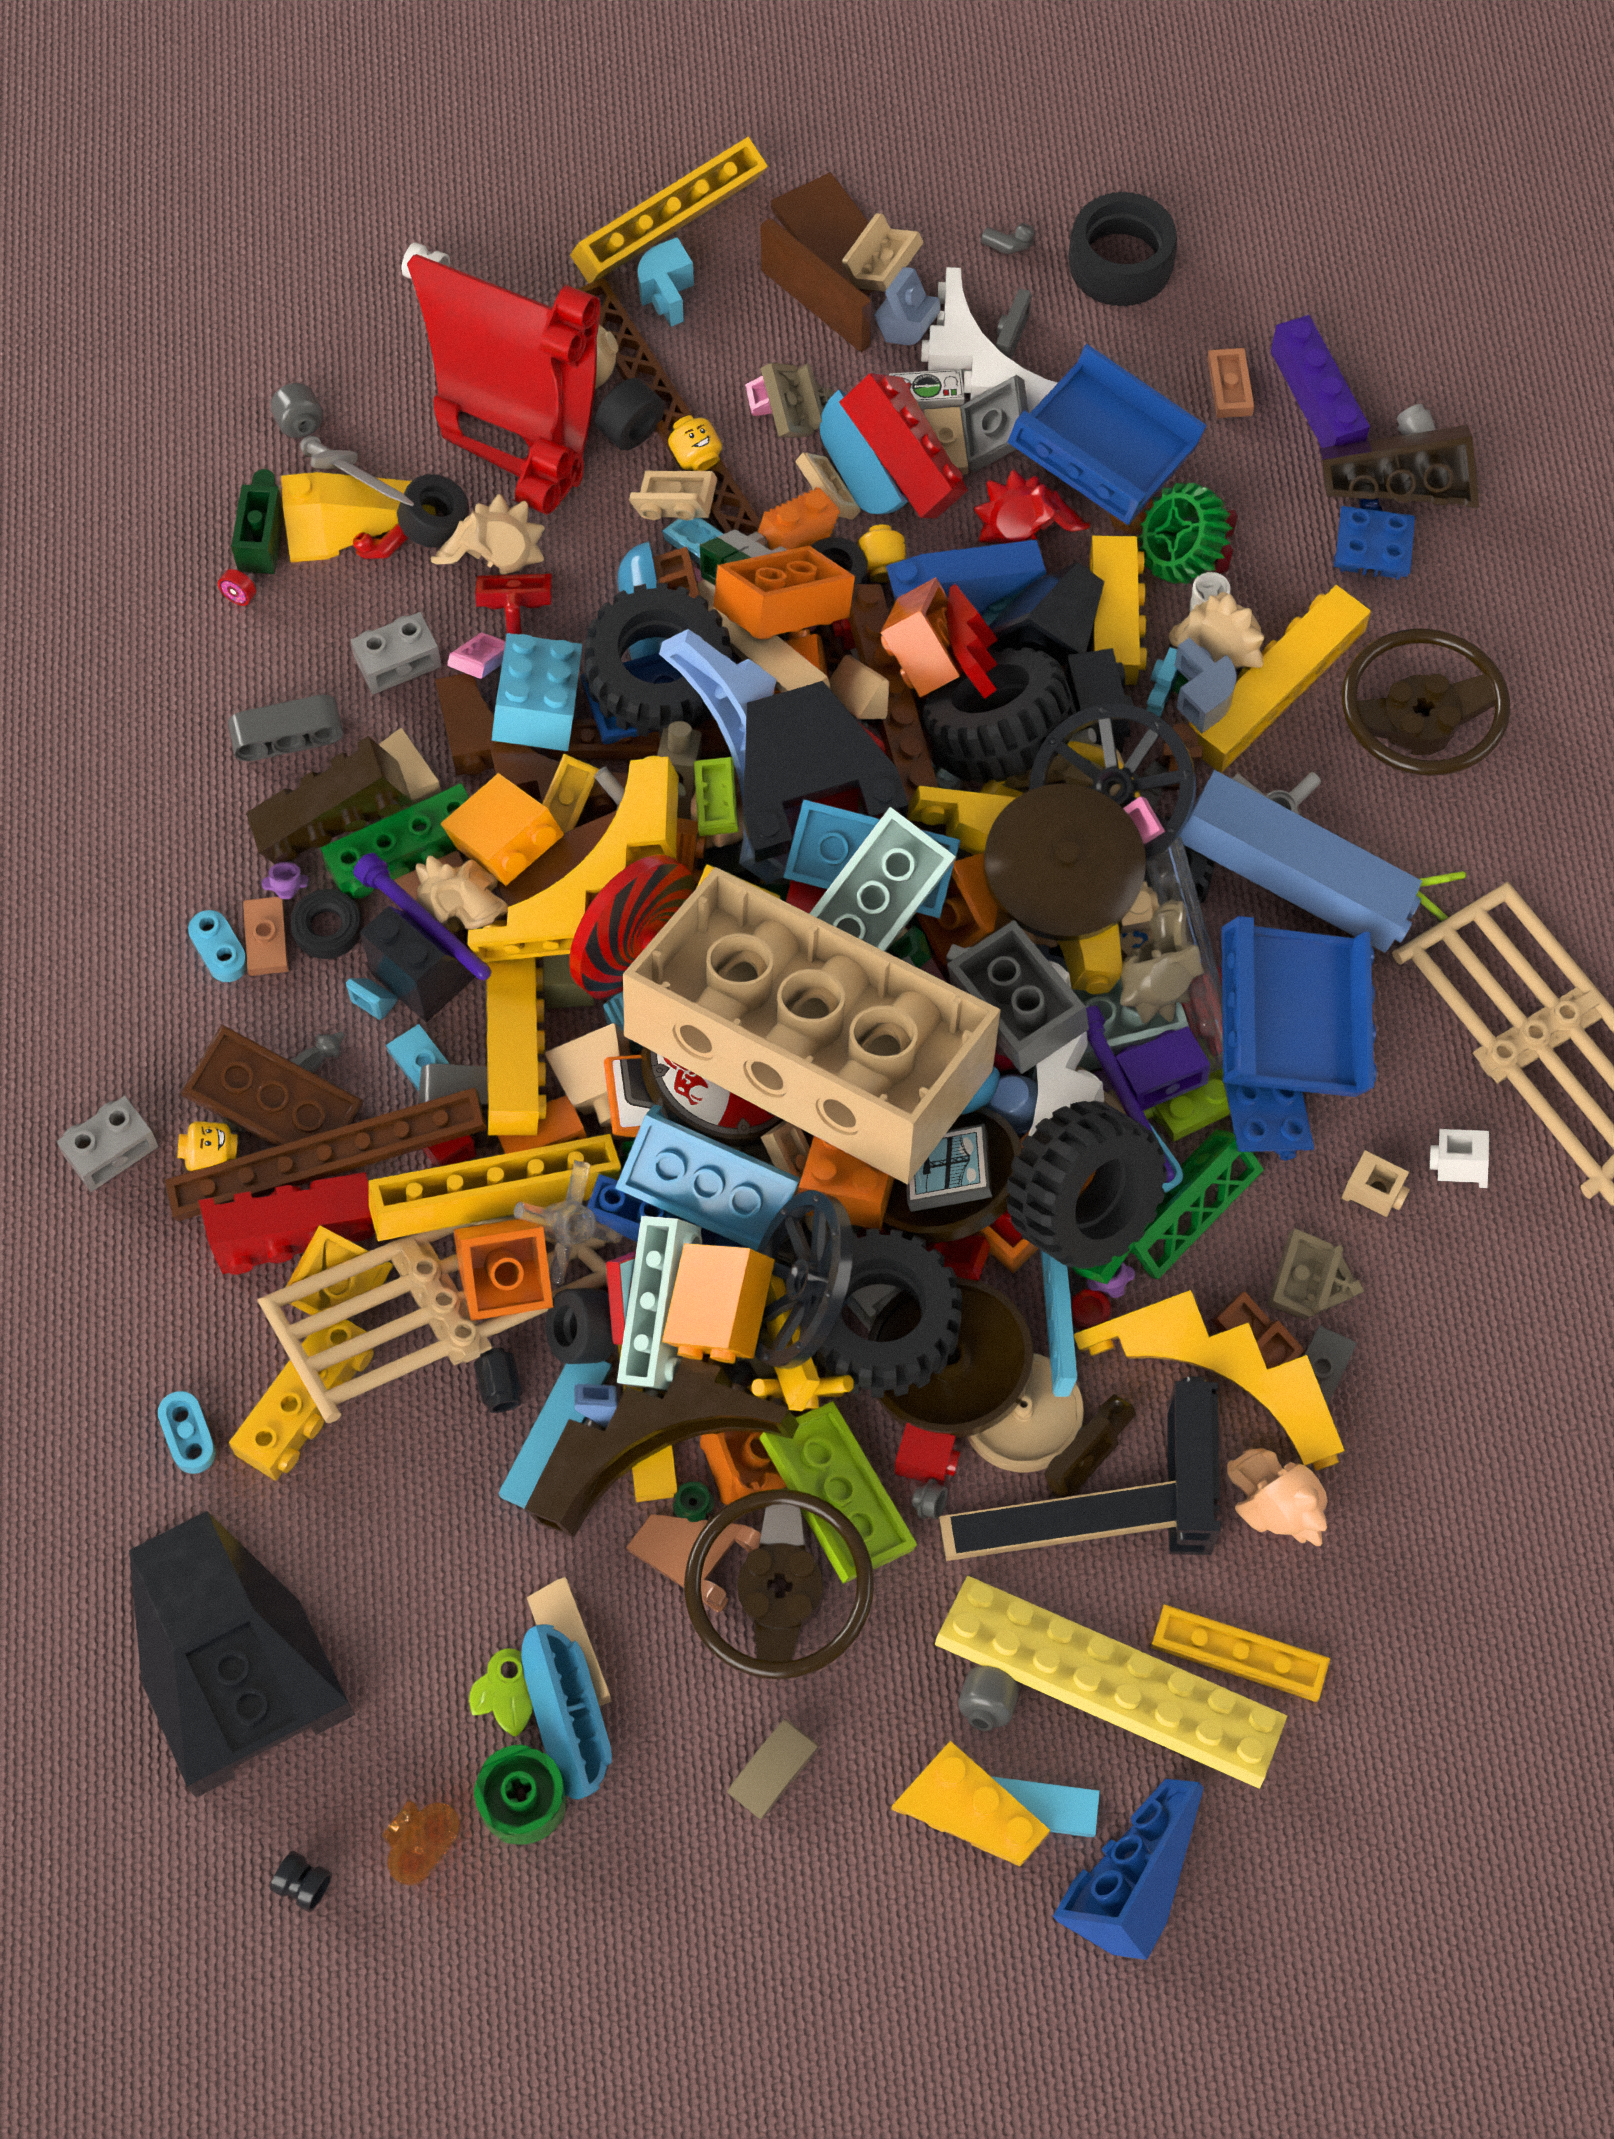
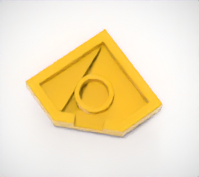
M319 1225L286 1287L369 1251ZM387 1261L289 1304L311 1316L382 1286L394 1264Z

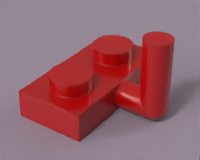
M552 574L477 576L475 589L476 607H487L489 609L505 607L506 632L520 635L522 634L520 606L539 608L543 605H551Z

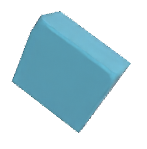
M349 978L346 982L351 1002L377 1019L383 1020L398 1001L397 996L370 979Z

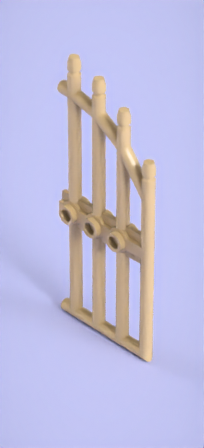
M1507 881L1397 948L1392 954L1395 961L1400 965L1409 959L1413 960L1480 1043L1481 1047L1476 1049L1473 1054L1480 1062L1481 1068L1497 1084L1506 1078L1510 1080L1589 1179L1581 1185L1582 1193L1590 1199L1600 1192L1607 1202L1614 1206V1183L1612 1182L1614 1178V1154L1600 1167L1522 1071V1068L1539 1058L1614 1150L1613 1122L1553 1050L1571 1039L1614 1091V1065L1585 1031L1586 1028L1602 1019L1614 1033V1008ZM1505 902L1576 988L1558 998L1487 912ZM1474 921L1538 998L1544 1008L1527 1018L1456 931ZM1443 940L1513 1027L1495 1037L1425 950Z
M579 1203L569 1204L562 1207L560 1211L555 1210L537 1218L544 1228L545 1241L560 1247L547 1253L549 1270L579 1258L594 1272L551 1291L552 1299L558 1292L565 1289H599L605 1285L608 1287L607 1262L594 1250L605 1246L606 1243L615 1242L623 1236L606 1227L602 1232L597 1231L579 1239L558 1229L557 1227L564 1225V1222H571L583 1214ZM509 1215L404 1236L257 1300L326 1423L335 1422L340 1418L341 1413L336 1405L446 1356L450 1358L453 1365L463 1361L467 1363L480 1357L481 1353L491 1349L488 1337L548 1311L547 1308L493 1317L479 1324L476 1320L471 1321L464 1291L459 1292L449 1274L459 1270L457 1253L439 1260L430 1243L453 1234L454 1229L527 1217ZM390 1260L401 1276L396 1280L291 1325L280 1308ZM407 1292L412 1294L420 1308L311 1357H308L299 1341L301 1338ZM428 1323L439 1340L434 1344L330 1390L326 1389L317 1373Z

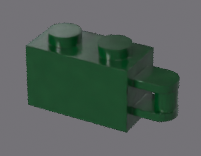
M261 469L255 472L251 485H241L231 544L237 570L241 572L275 574L284 512L279 486L275 484L276 480L273 472L268 469Z

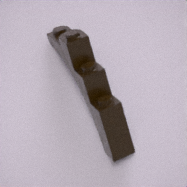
M703 1356L702 1360L683 1357L665 1396L650 1388H643L641 1392L626 1387L607 1428L589 1419L584 1424L569 1419L524 1510L538 1524L575 1537L590 1510L613 1483L639 1462L662 1449L696 1436L726 1431L765 1432L793 1439L799 1423L790 1412L787 1403L773 1396H767L766 1400L753 1396L749 1389L732 1383L723 1371L724 1366L719 1361L713 1360L708 1356Z

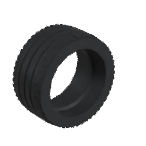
M1112 192L1111 194L1107 193L1093 199V201L1088 202L1080 210L1071 231L1069 267L1073 280H1075V283L1087 296L1107 305L1133 306L1151 300L1165 288L1174 268L1177 250V231L1174 220L1171 218L1170 213L1157 201L1134 192ZM1125 234L1142 239L1153 248L1155 254L1148 260L1139 263L1117 264L1100 257L1092 250L1090 245L1097 239L1108 235Z

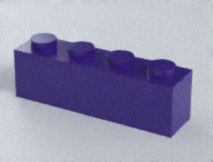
M1310 315L1276 325L1271 354L1320 446L1325 448L1366 441L1370 426Z

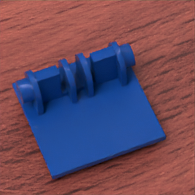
M1341 506L1337 549L1334 555L1333 567L1340 568V572L1348 571L1358 573L1359 568H1362V575L1365 576L1367 569H1373V577H1377L1379 570H1381L1380 576L1395 578V580H1399L1400 577H1407L1411 570L1415 516Z
M1224 1083L1238 1152L1275 1151L1276 1154L1280 1155L1281 1160L1286 1161L1296 1157L1295 1151L1314 1150L1302 1091Z

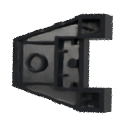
M823 681L747 703L743 823L755 863L790 853L793 837L784 810L802 805L803 799L815 801L857 789L866 816L881 819L891 807L904 818H907L909 804L897 767Z

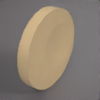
M1034 1353L1032 1377L1028 1389L1018 1406L995 1426L981 1433L967 1436V1438L982 1458L1001 1469L1020 1473L1046 1469L1052 1459L1062 1454L1071 1444L1082 1426L1084 1409L1080 1390L1075 1382L1069 1397H1055L1052 1391L1050 1359Z

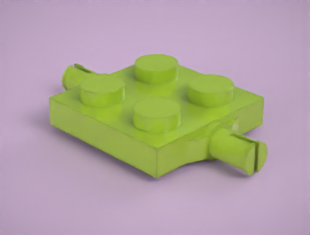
M1203 1039L1198 1041V1044L1210 1062L1208 1084L1143 1111L1147 1120L1153 1118L1164 1127L1173 1142L1230 1115L1223 1083V1066H1221L1219 1060H1217L1216 1064L1214 1055Z

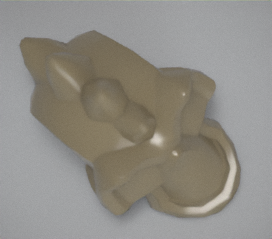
M1169 900L1155 911L1149 922L1154 939L1145 941L1140 948L1135 947L1132 949V954L1126 957L1122 965L1120 1004L1122 1006L1135 1007L1144 1024L1148 1023L1157 1012L1168 1022L1172 1021L1175 1015L1176 1002L1188 1003L1191 1001L1188 987L1194 978L1203 974L1207 969L1200 962L1199 947L1190 941L1186 923L1187 911L1183 901Z

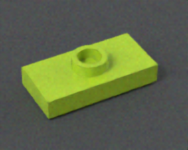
M733 757L694 761L699 835L708 836L739 832Z

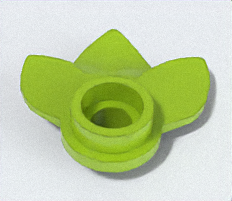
M506 1648L496 1652L491 1657L487 1666V1674L474 1682L469 1694V1703L472 1715H483L493 1711L500 1727L513 1737L518 1736L528 1724L533 1706L523 1674L521 1652L516 1649ZM506 1662L514 1663L517 1667L516 1676L505 1678L501 1674V1666Z

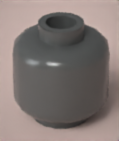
M300 383L287 384L273 395L270 402L271 412L284 434L293 438H301L314 433L320 427L323 421V409L311 388Z
M990 1666L974 1667L966 1675L958 1699L959 1710L968 1719V1723L978 1730L990 1731L992 1728L1005 1726L1013 1717L1020 1696V1685L1008 1673Z

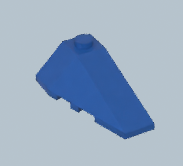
M1037 540L921 554L886 566L895 600L936 577L947 596L949 595V588L956 584L980 616L988 612L987 608L1001 598L1012 597L1047 574Z
M1165 1779L1131 1816V1823L1133 1825L1117 1843L1110 1839L1101 1849L1105 1856L1090 1873L1083 1869L1072 1881L1053 1915L1055 1920L1112 1955L1147 1960L1168 1921L1204 1789L1201 1783Z

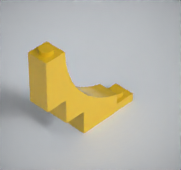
M648 756L644 759L630 761L628 780L618 811L595 848L564 878L535 896L508 907L507 926L487 925L483 929L468 930V946L483 962L570 954L573 938L583 915L597 894L614 876L630 864L648 856L667 855L676 859L679 776L669 757Z
M919 786L909 802L907 818L908 820L920 821L927 825L945 824L946 836L959 839L961 841L959 848L976 855L985 851L990 829L998 815L1017 797ZM1118 923L1107 931L1087 939L1058 941L1070 974L1071 989L1086 990L1090 994H1102L1111 991L1120 979L1122 971Z
M1191 1290L1073 1334L1079 1351L1089 1350L1091 1356L1113 1349L1112 1341L1120 1339L1128 1359H1167L1192 1364L1212 1371L1237 1384L1270 1411L1293 1442L1303 1465L1313 1464L1315 1471L1339 1463L1337 1455L1343 1453L1344 1448L1308 1356L1297 1358L1267 1370L1249 1322L1209 1337Z

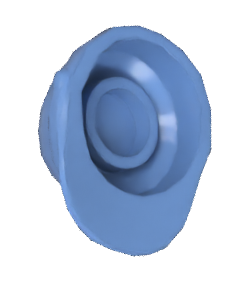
M1020 1074L1001 1075L994 1096L984 1107L995 1111L1005 1118L1017 1135H1025L1031 1129L1034 1121L1038 1085L1029 1077Z

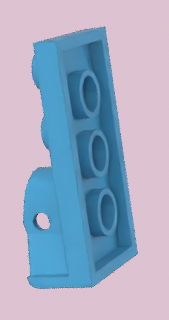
M803 799L783 878L828 889L880 819ZM921 830L954 856L957 855L961 843L959 839ZM954 863L916 911L917 913L941 919Z
M653 1105L643 1119L615 1189L757 1251L771 1221L779 1210L793 1198L801 1178L670 1121L661 1112L662 1106Z

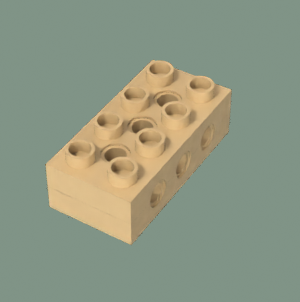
M714 867L623 973L625 1037L907 1185L993 1071L1001 1009L717 867Z

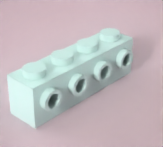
M641 1216L617 1383L640 1389L668 1390L683 1357L677 1355V1347L662 1342L684 1243L702 1245V1227L680 1219Z

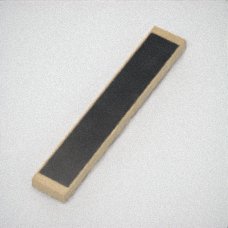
M1176 1481L939 1516L946 1561L1176 1527Z

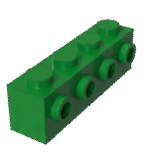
M460 783L321 847L325 866L338 890L348 895L351 899L364 898L372 893L374 890L372 887H365L353 875L357 862L368 853H376L385 861L390 872L389 877L395 880L416 870L417 863L426 865L428 856L439 859L458 850L440 823L469 799L462 784Z

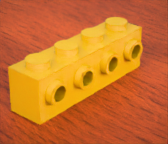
M1092 536L1089 569L1105 582L1090 635L1091 652L1113 648L1116 663L1122 662L1124 667L1125 685H1137L1139 670H1146L1147 661L1146 647H1140V638H1145L1146 616L1139 615V606H1144L1145 583H1138V574H1143L1144 552L1138 551L1137 537Z
M345 1319L308 1335L301 1345L308 1357H311L364 1334L366 1331ZM373 1348L317 1372L326 1389L330 1390L350 1381L356 1371L362 1372L373 1357ZM289 1360L229 1441L235 1456L274 1481H277L283 1472L288 1473L295 1466L300 1456L299 1449L307 1438L313 1439L319 1433L325 1421L291 1360Z

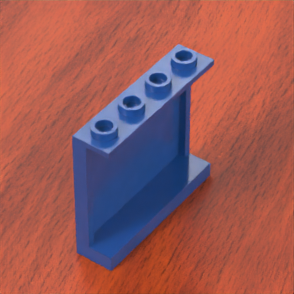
M1086 344L1078 362L1030 413L1024 410L1016 419L1007 443L1129 525L1194 452L1207 425Z
M1238 916L1222 926L1223 1083L1356 1097L1373 1089L1377 1077V1067L1373 1061V1043L1376 1038V1027L1372 1020L1375 989L1371 979L1374 950L1371 946L1370 932H1363L1355 938L1257 927L1254 926V918Z

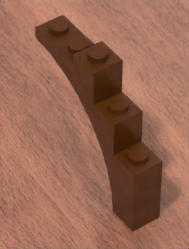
M463 673L435 679L456 776L462 774L476 775L486 769L494 768L495 775L501 774L535 800L540 799L542 804L560 763L536 753L526 745L491 741L494 716L481 697L474 676ZM611 772L625 789L629 772ZM596 779L575 828L586 824L587 816H605L615 811L618 807Z

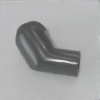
M1022 223L1016 227V233L1006 235L987 227L981 237V243L1004 254H1012L1031 247L1034 242L1035 230L1031 225Z

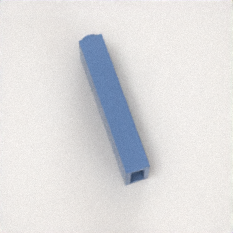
M1216 770L1213 771L1199 795L1190 817L1177 839L1181 844L1355 937L1363 932H1370L1371 946L1384 953L1387 952L1394 940L1402 942L1412 924L1407 918H1412L1421 902V898L1416 896L1422 882L1420 879Z

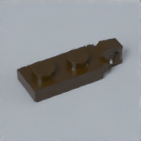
M1115 1394L1099 1406L1100 1411H1098L1096 1416L1078 1430L1075 1439L1062 1454L1052 1459L1044 1475L1054 1497L1058 1499L1073 1496L1118 1446L1117 1436L1136 1416L1135 1409L1131 1403Z

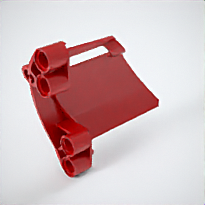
M413 255L407 262V266L420 303L431 347L438 395H435L433 398V406L437 422L441 428L442 437L520 477L515 489V500H512L518 504L526 501L528 508L549 515L556 509L572 487L580 485L584 474L582 456L591 422L596 384L597 334L600 317L599 298L563 284L565 286L557 295L553 307H550L421 255ZM459 411L520 435L528 445V455L522 459L466 437L459 424Z

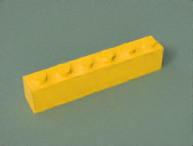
M748 136L580 241L570 256L588 283L599 280L756 181L768 165Z
M1337 585L1326 595L1323 593L1319 594L1311 603L1309 612L1303 618L1299 616L1294 618L1286 628L1285 635L1278 642L1272 640L1262 652L1263 666L1261 668L1245 666L1236 679L1229 711L1219 722L1202 734L1189 722L1188 725L1197 733V745L1203 746L1202 759L1215 770L1222 773L1366 631L1371 610Z
M495 920L490 925L507 926V920ZM542 957L486 962V965L491 969V976L486 980L488 1135L537 1136L538 1119H546V1095H538V1087H545L546 1068L545 1062H538L537 1054H544L545 1031L537 1030V1023L544 1022V999H536V991H543V968L535 967V960L542 961Z
M611 1134L369 1180V1210L377 1240L383 1241L590 1200L598 1175L601 1174L619 1180L621 1165Z

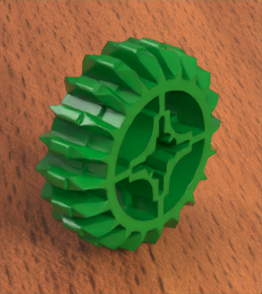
M1175 483L1173 488H1163L1162 497H1152L1154 506L1143 509L1147 517L1145 522L1138 523L1143 529V533L1137 537L1139 543L1143 544L1139 552H1144V566L1152 570V574L1157 578L1166 579L1167 582L1172 584H1192L1194 579L1206 573V570H1216L1214 563L1216 558H1225L1221 553V549L1223 546L1231 544L1225 538V534L1233 529L1225 522L1231 514L1223 508L1225 502L1216 496L1213 490L1207 487H1202L1196 483Z

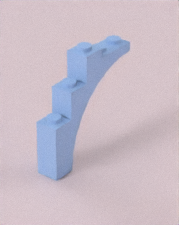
M687 629L663 641L659 655L686 678L701 696L717 721L734 760L743 803L747 703L772 696L777 679L750 659L736 665L730 658L709 645L699 635ZM802 805L784 810L793 838ZM743 823V843L739 864L766 883L783 877L789 853L755 863Z

